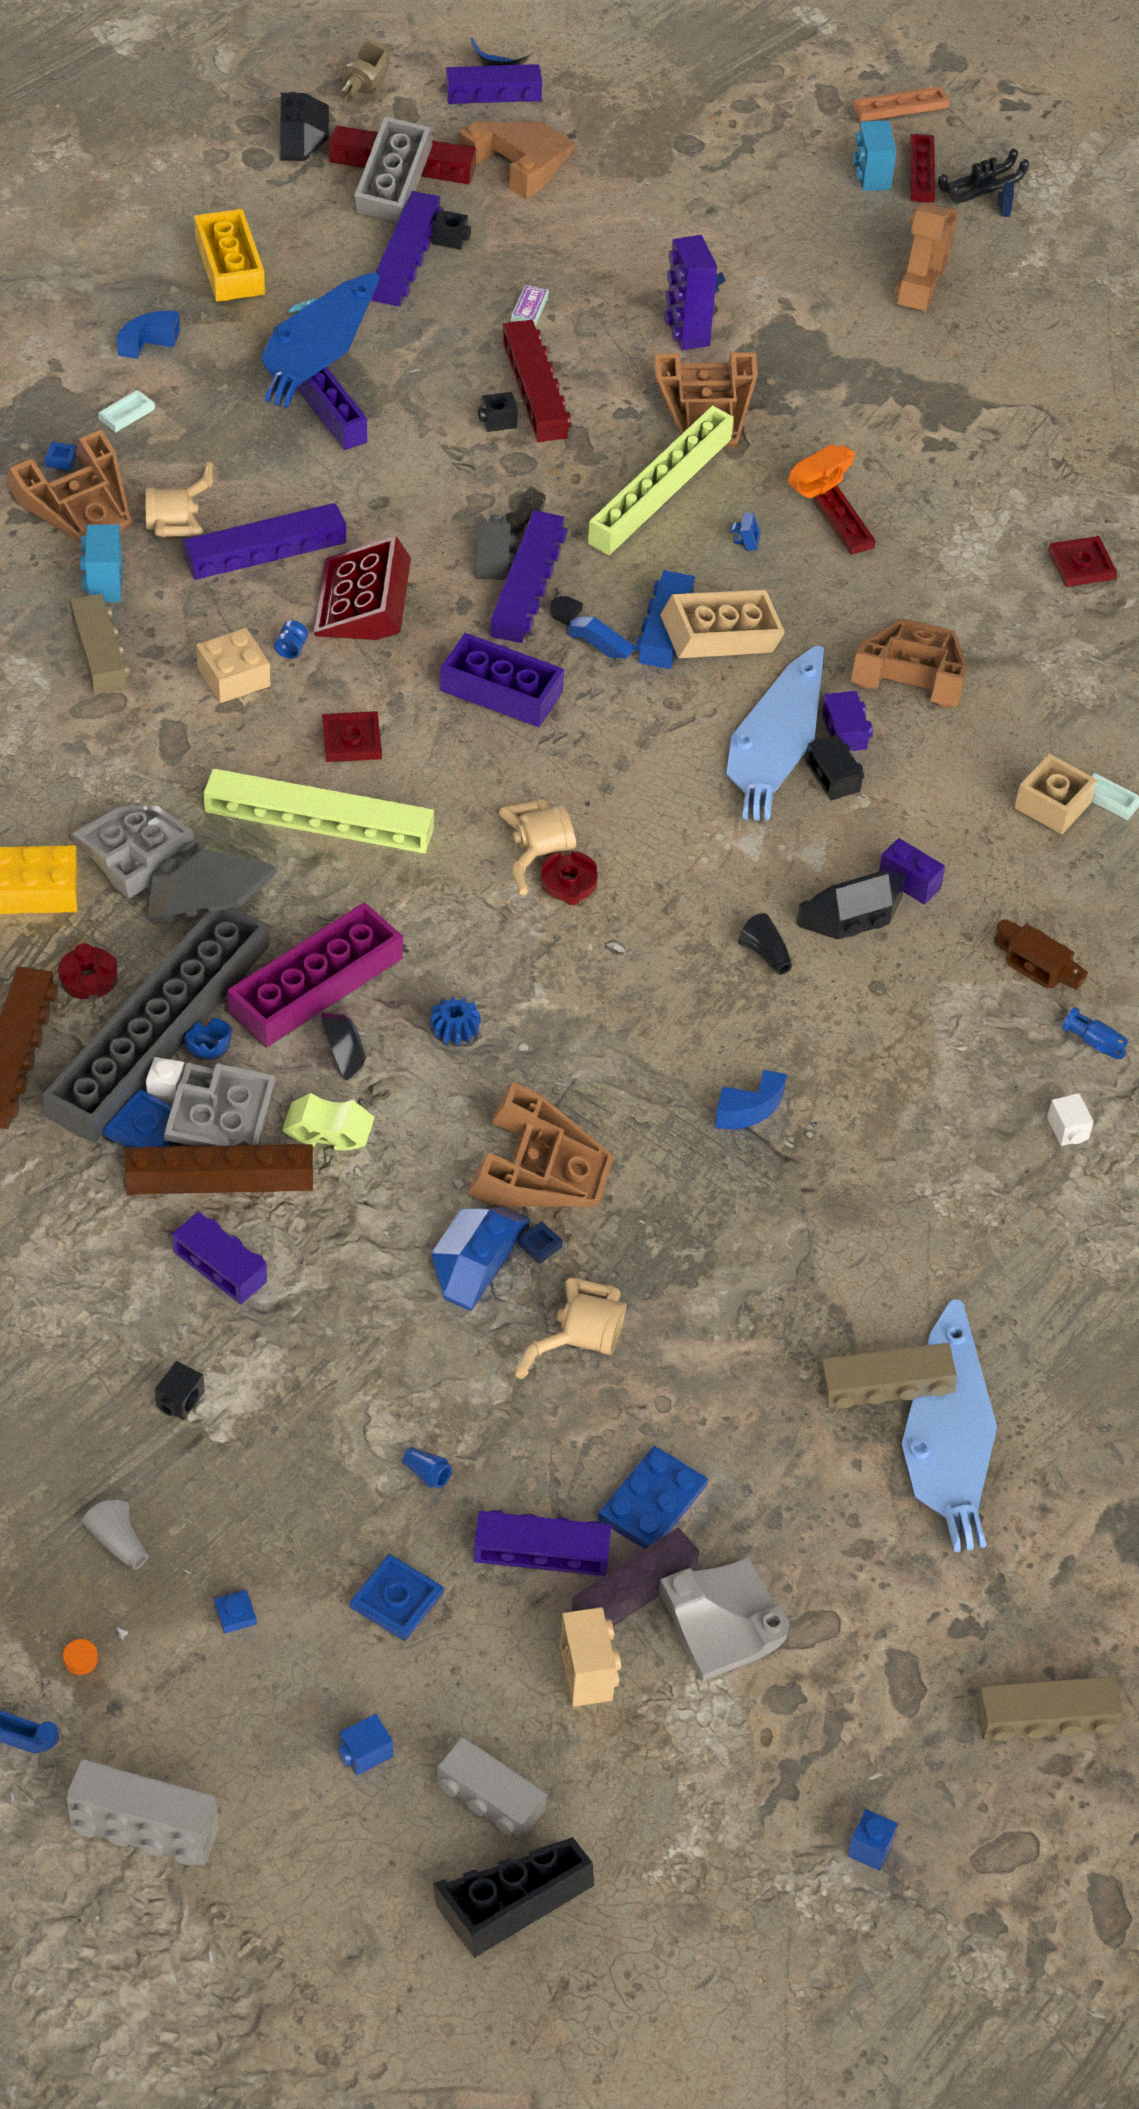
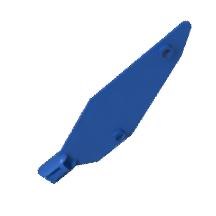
M369 273L343 282L275 327L261 357L262 363L273 378L265 395L267 403H270L276 391L274 405L280 406L284 396H286L284 408H288L299 385L349 351L380 280L378 274Z

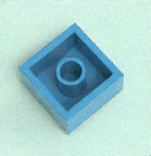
M889 121L860 122L859 132L855 133L857 151L853 152V166H857V181H861L863 191L891 190L896 147Z
M87 525L86 536H81V550L85 552V555H80L81 571L86 572V575H82L83 591H88V596L102 594L105 602H121L123 562L120 525Z

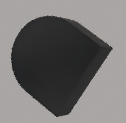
M568 596L556 597L551 602V616L555 620L569 625L570 621L582 611L583 603Z

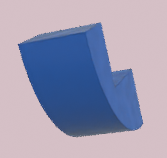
M156 311L143 314L129 321L121 328L117 335L118 356L138 359L144 343L174 347L180 334L179 311Z
M763 1070L758 1093L722 1086L715 1128H746L768 1118L778 1108L783 1099L787 1074Z

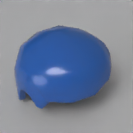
M212 1018L208 1025H201L197 1021L185 1033L184 1045L195 1058L201 1060L218 1059L228 1051L232 1028L227 1022L218 1018Z

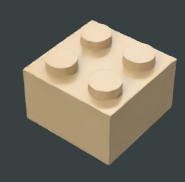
M247 628L196 644L197 668L220 703L270 687V663Z
M1049 753L1019 785L1015 809L1063 834L1092 803L1097 779Z
M603 1607L562 1613L560 1651L573 1707L613 1701L614 1687H619L617 1670H621L620 1655L618 1649L612 1650L611 1640H614L613 1625L611 1619L605 1620Z

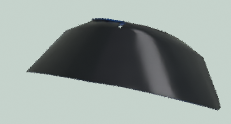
M471 37L472 46L483 66L522 65L533 54L531 53L516 60L488 55L480 51L476 42Z
M322 1012V1023L343 1078L348 1080L364 1065L366 1060L356 1025L352 1018L344 1014Z

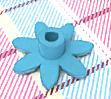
M312 298L307 302L302 301L301 304H295L289 312L300 311L317 299Z

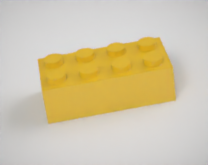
M243 209L195 215V240L216 302L265 295L264 269Z
M76 845L0 847V914L77 912L79 867Z

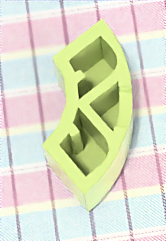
M309 1093L291 1102L282 1131L302 1143L313 1144L314 1147L318 1142L334 1145V1150H353L366 1146L375 1117L353 1100L344 1103L331 1102Z

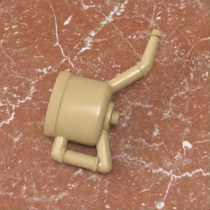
M206 462L204 465V476L187 489L146 488V530H154L155 535L163 538L186 536L191 538L192 536L202 535L203 528L193 516V514H198V503H193V497L204 490L210 489L213 483L214 470L212 462Z
M536 799V801L517 805L510 804L500 809V817L517 830V832H513L515 844L519 843L522 849H526L520 859L512 865V875L517 885V891L521 895H525L528 892V885L525 882L524 873L536 856L576 849L573 826L562 804L550 807L545 799Z
M580 1277L578 1279L568 1278L565 1282L568 1303L564 1310L559 1309L557 1321L561 1322V1330L563 1331L540 1341L535 1340L531 1342V1345L524 1352L519 1367L516 1368V1377L523 1379L528 1375V1370L536 1356H541L542 1353L564 1344L598 1351L611 1356L618 1342L626 1312V1303L619 1301L620 1290L613 1287V1285L607 1286L585 1281Z

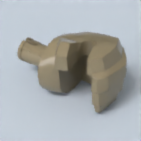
M371 40L363 42L358 52V59L353 60L342 69L341 78L345 86L340 91V96L343 100H345L349 93L347 102H352L357 92H370L381 83L389 66V55L382 45Z

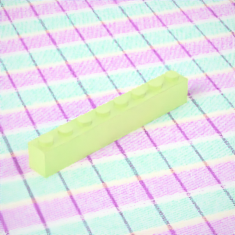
M712 405L589 521L588 544L610 556L731 440L734 417Z
M213 769L204 791V807L207 813L420 853L427 852L434 830V809L231 771Z

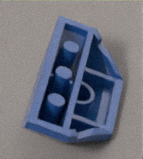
M505 1206L461 1208L431 1253L443 1298L472 1312L517 1243L518 1238L529 1225L531 1218Z

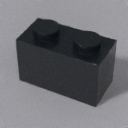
M839 735L808 743L806 764L830 801L861 791L862 779L865 776L864 769L860 763L856 762L850 747L844 744Z

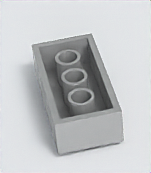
M384 116L355 193L357 213L398 223L411 192L416 191L433 145L431 127Z
M81 1759L66 1795L71 1829H74L78 1834L85 1837H93L95 1835L106 1838L111 1843L121 1847L127 1845L138 1847L152 1856H160L162 1854L173 1857L178 1862L188 1866L195 1864L206 1865L219 1831L217 1797Z

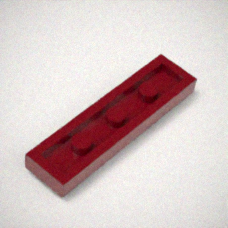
M911 134L910 201L934 203V135Z
M838 485L822 495L818 494L812 498L851 555L875 548L876 540Z

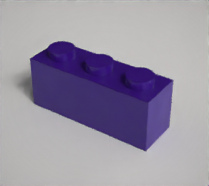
M199 1211L172 1233L173 1252L240 1305L267 1282V1264L264 1258L258 1253L249 1251L243 1246L239 1238L227 1234L214 1219L205 1217Z

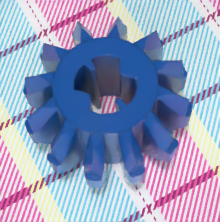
M453 995L450 1001L441 998L439 1005L433 1006L430 1018L431 1030L434 1031L436 1039L443 1038L445 1045L451 1041L455 1042L457 1046H459L461 1041L470 1043L472 1036H477L479 1024L481 1023V1015L477 1011L475 1002L467 1003L465 997L461 1000H456Z

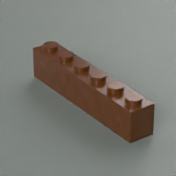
M17 966L0 1015V1128L9 1129L12 1118H16L18 1115V1099L20 1094H25L27 1087L26 1075L28 1071L33 1070L35 1063L34 1050L35 1047L39 1048L41 1046L43 1037L41 1029L43 1024H48L50 1018L49 1005L50 1002H55L58 986L53 983L52 971Z
M313 1144L125 1147L127 1195L313 1191Z

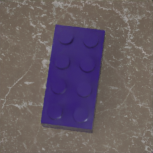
M702 234L676 238L672 240V250H669L668 253L671 265L670 270L667 271L669 290L665 292L667 310L664 311V320L666 325L670 326L673 340L678 342L681 351L710 346L717 264Z
M464 633L440 667V691L537 727L541 726L563 693L564 668L468 633Z

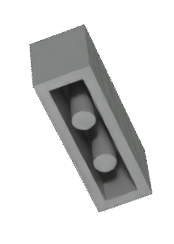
M464 1737L459 1740L437 1767V1783L445 1794L450 1797L456 1796L467 1803L468 1808L474 1814L481 1817L483 1815L486 1816L507 1836L513 1835L521 1841L546 1811L547 1794Z

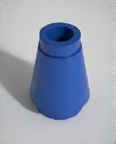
M414 1447L409 1448L403 1456V1464L430 1488H442L452 1475V1466L448 1464L446 1458Z

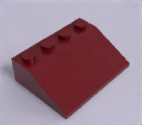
M397 536L326 558L314 627L316 637L378 640L401 632L411 557Z

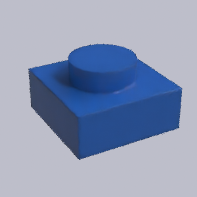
M51 442L45 457V467L71 471L76 459L77 445Z
M247 1589L214 1599V1605L224 1634L257 1624Z

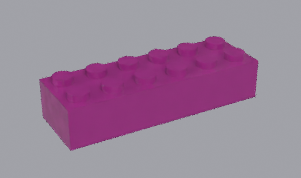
M363 902L227 990L228 1013L267 1048L403 959V935L367 903Z

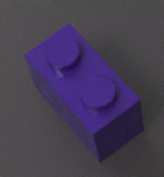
M857 691L824 694L822 715L829 737L839 735L844 744L850 747L851 751L866 750L869 738L873 736L871 721L866 720L864 701L860 702Z
M898 838L882 853L879 872L890 870L904 873L906 876L904 893L925 905L941 889L945 865Z

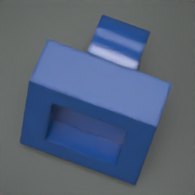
M754 512L744 513L742 523L734 522L731 524L730 533H739L735 534L733 542L734 544L744 543L747 551L757 550L761 534Z

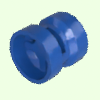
M290 620L285 622L280 635H278L274 643L275 651L287 659L297 658L302 650V645L308 637L307 628L298 621Z

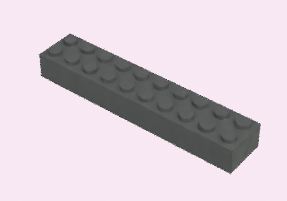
M235 907L211 913L208 911L43 1093L45 1117L96 1143L103 1135L105 1125L139 1088L143 1090L146 1087V1079L154 1057L170 1059L184 1044L185 1033L197 1021L201 1024L227 995V990L236 985L269 947L268 924Z

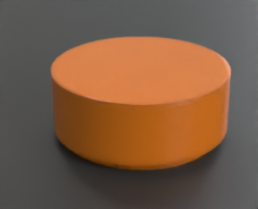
M86 1639L71 1641L63 1651L65 1668L75 1675H85L93 1671L98 1663L96 1646Z

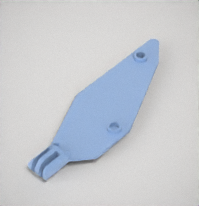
M822 646L812 647L790 663L731 736L726 776L745 793L742 817L745 820H749L751 805L753 806L754 821H760L762 807H765V821L770 820L773 794L807 751L808 743L815 740L824 660V648Z
M954 1299L948 1303L930 1332L927 1345L950 1343L956 1370V1392L948 1393L944 1396L930 1395L913 1399L902 1440V1448L915 1498L946 1518L954 1551L960 1552L958 1530L961 1531L966 1551L974 1549L971 1526L974 1528L979 1549L987 1545L978 1509L997 1432V1424L964 1304L962 1301Z

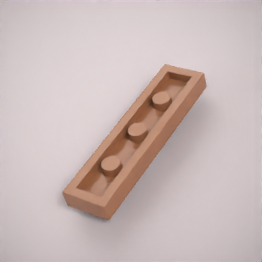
M941 86L853 100V109L860 122L936 111L948 108L949 99Z

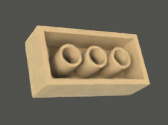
M766 590L672 594L660 614L678 658L772 653L785 634Z

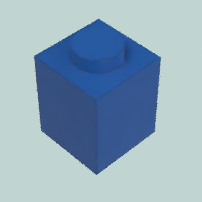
M377 1714L339 1732L340 1747L337 1748L339 1758L345 1767L351 1766L356 1776L393 1757V1740Z
M865 1809L852 1836L848 1857L880 1871L894 1842L898 1823Z

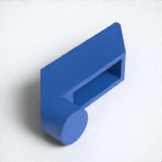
M576 617L570 621L567 628V633L570 637H582L609 658H627L636 648L596 617Z
M0 1711L1 1743L30 1753H39L50 1750L58 1742V1728L53 1722L38 1724Z

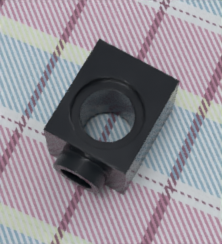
M439 210L433 224V245L461 250L464 242L469 241L471 235V226H468V215Z
M512 392L482 395V406L478 407V417L480 422H484L487 432L517 428L518 408Z
M175 1361L155 1388L156 1407L168 1416L174 1415L184 1420L205 1392L203 1374Z

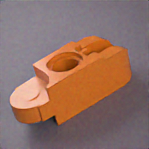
M831 444L797 463L789 474L788 485L807 498H813L818 494L822 495L842 482L844 472L847 471L855 459V452L847 446L837 447Z

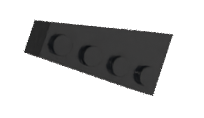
M572 1837L529 1851V1856L517 1860L508 1858L497 1862L498 1866L481 1872H477V1869L463 1873L462 1878L450 1882L444 1879L433 1883L437 1908L475 1958L593 1887V1862Z

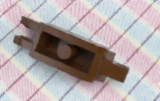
M1008 919L997 923L996 931L998 933L994 937V942L997 947L999 946L1007 952L1006 961L1008 966L1044 988H1054L1060 982L1077 990L1086 981L1088 972L1073 961L1075 952L1067 946L1060 944L1027 923L1023 927L1008 921Z

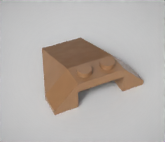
M756 352L730 353L728 363H681L680 353L654 354L655 378L680 436L713 405L734 417L731 440L724 447H737L758 376Z

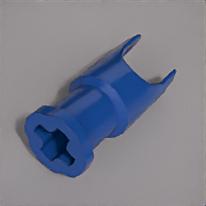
M1076 1007L1071 1009L1062 1024L1063 1031L1073 1032L1083 1038L1084 1043L1115 1059H1123L1125 1057L1126 1051L1123 1048L1128 1044L1126 1037L1097 1019L1093 1021L1079 1013L1080 1009Z

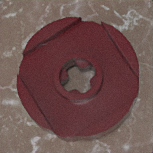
M571 851V855L562 856L561 852L549 856L542 865L541 888L550 896L562 900L568 905L578 904L581 899L590 896L597 888V866L589 856L581 852ZM574 874L575 878L568 879L564 875L570 876Z
M87 943L78 944L75 950L67 953L58 965V977L61 987L68 995L78 999H89L88 995L98 994V997L108 994L118 981L116 958L104 949L91 947ZM92 970L94 974L88 973L84 976L83 971Z

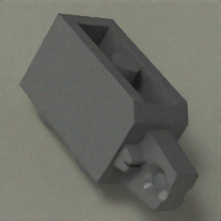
M490 515L489 521L482 523L478 527L476 579H507L508 571L511 569L515 553L509 552L515 551L516 535H510L511 524L507 523L505 515Z

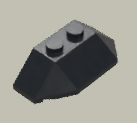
M281 93L280 160L305 161L310 153L317 150L329 139V105L306 93Z
M883 870L835 884L816 894L810 901L805 900L799 904L797 924L801 928L837 940L889 925L903 897L906 876L904 873Z

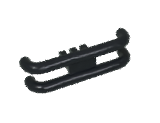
M1013 148L1009 151L1008 157L1003 163L997 165L995 157L989 158L988 161L984 160L980 163H975L972 166L971 175L955 181L948 182L947 175L941 174L938 178V186L942 191L949 192L952 201L962 203L1004 188V182L1015 184L1020 181L1028 171L1029 161L1022 159L1015 173L996 179L997 175L1008 171L1015 164L1018 151ZM969 185L973 187V189L959 193L961 188Z

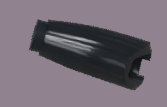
M761 913L750 918L740 933L738 944L756 952L778 975L789 972L792 968V963L788 950L769 915Z

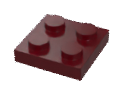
M1100 536L1049 544L1048 552L1065 587L1116 579L1117 570Z
M378 711L322 714L326 762L382 759Z

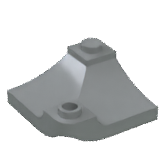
M127 805L116 808L72 833L74 843L86 852L111 881V886L128 899L151 886L152 877L161 868V864L170 859L184 844L194 840L191 829L155 805Z
M186 1063L182 1080L179 1082L164 1133V1140L189 1146L260 1145L276 1083V1076L216 1063L215 1069Z
M749 1558L707 1570L692 1571L690 1567L660 1579L659 1594L673 1618L672 1627L702 1682L766 1656L779 1648L787 1639L789 1620L781 1606H776ZM775 1622L777 1626L771 1627L767 1623Z

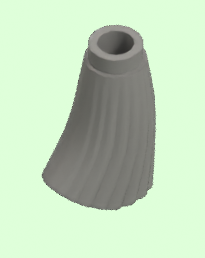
M107 1500L94 1505L84 1515L82 1524L122 1562L133 1569L141 1567L147 1561L149 1555L145 1552L144 1546L130 1523V1504L123 1500Z

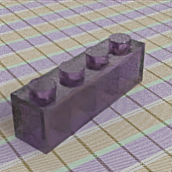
M677 1527L574 1595L571 1612L603 1607L605 1620L611 1619L612 1625L615 1626L660 1596V1579L690 1567L692 1571H697L699 1549Z

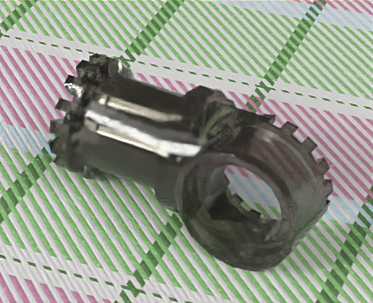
M533 487L528 488L524 492L517 509L505 515L507 523L511 524V533L518 534L524 530V526L529 523L533 510L540 511L541 509L539 508H543L542 504L546 500L545 494Z

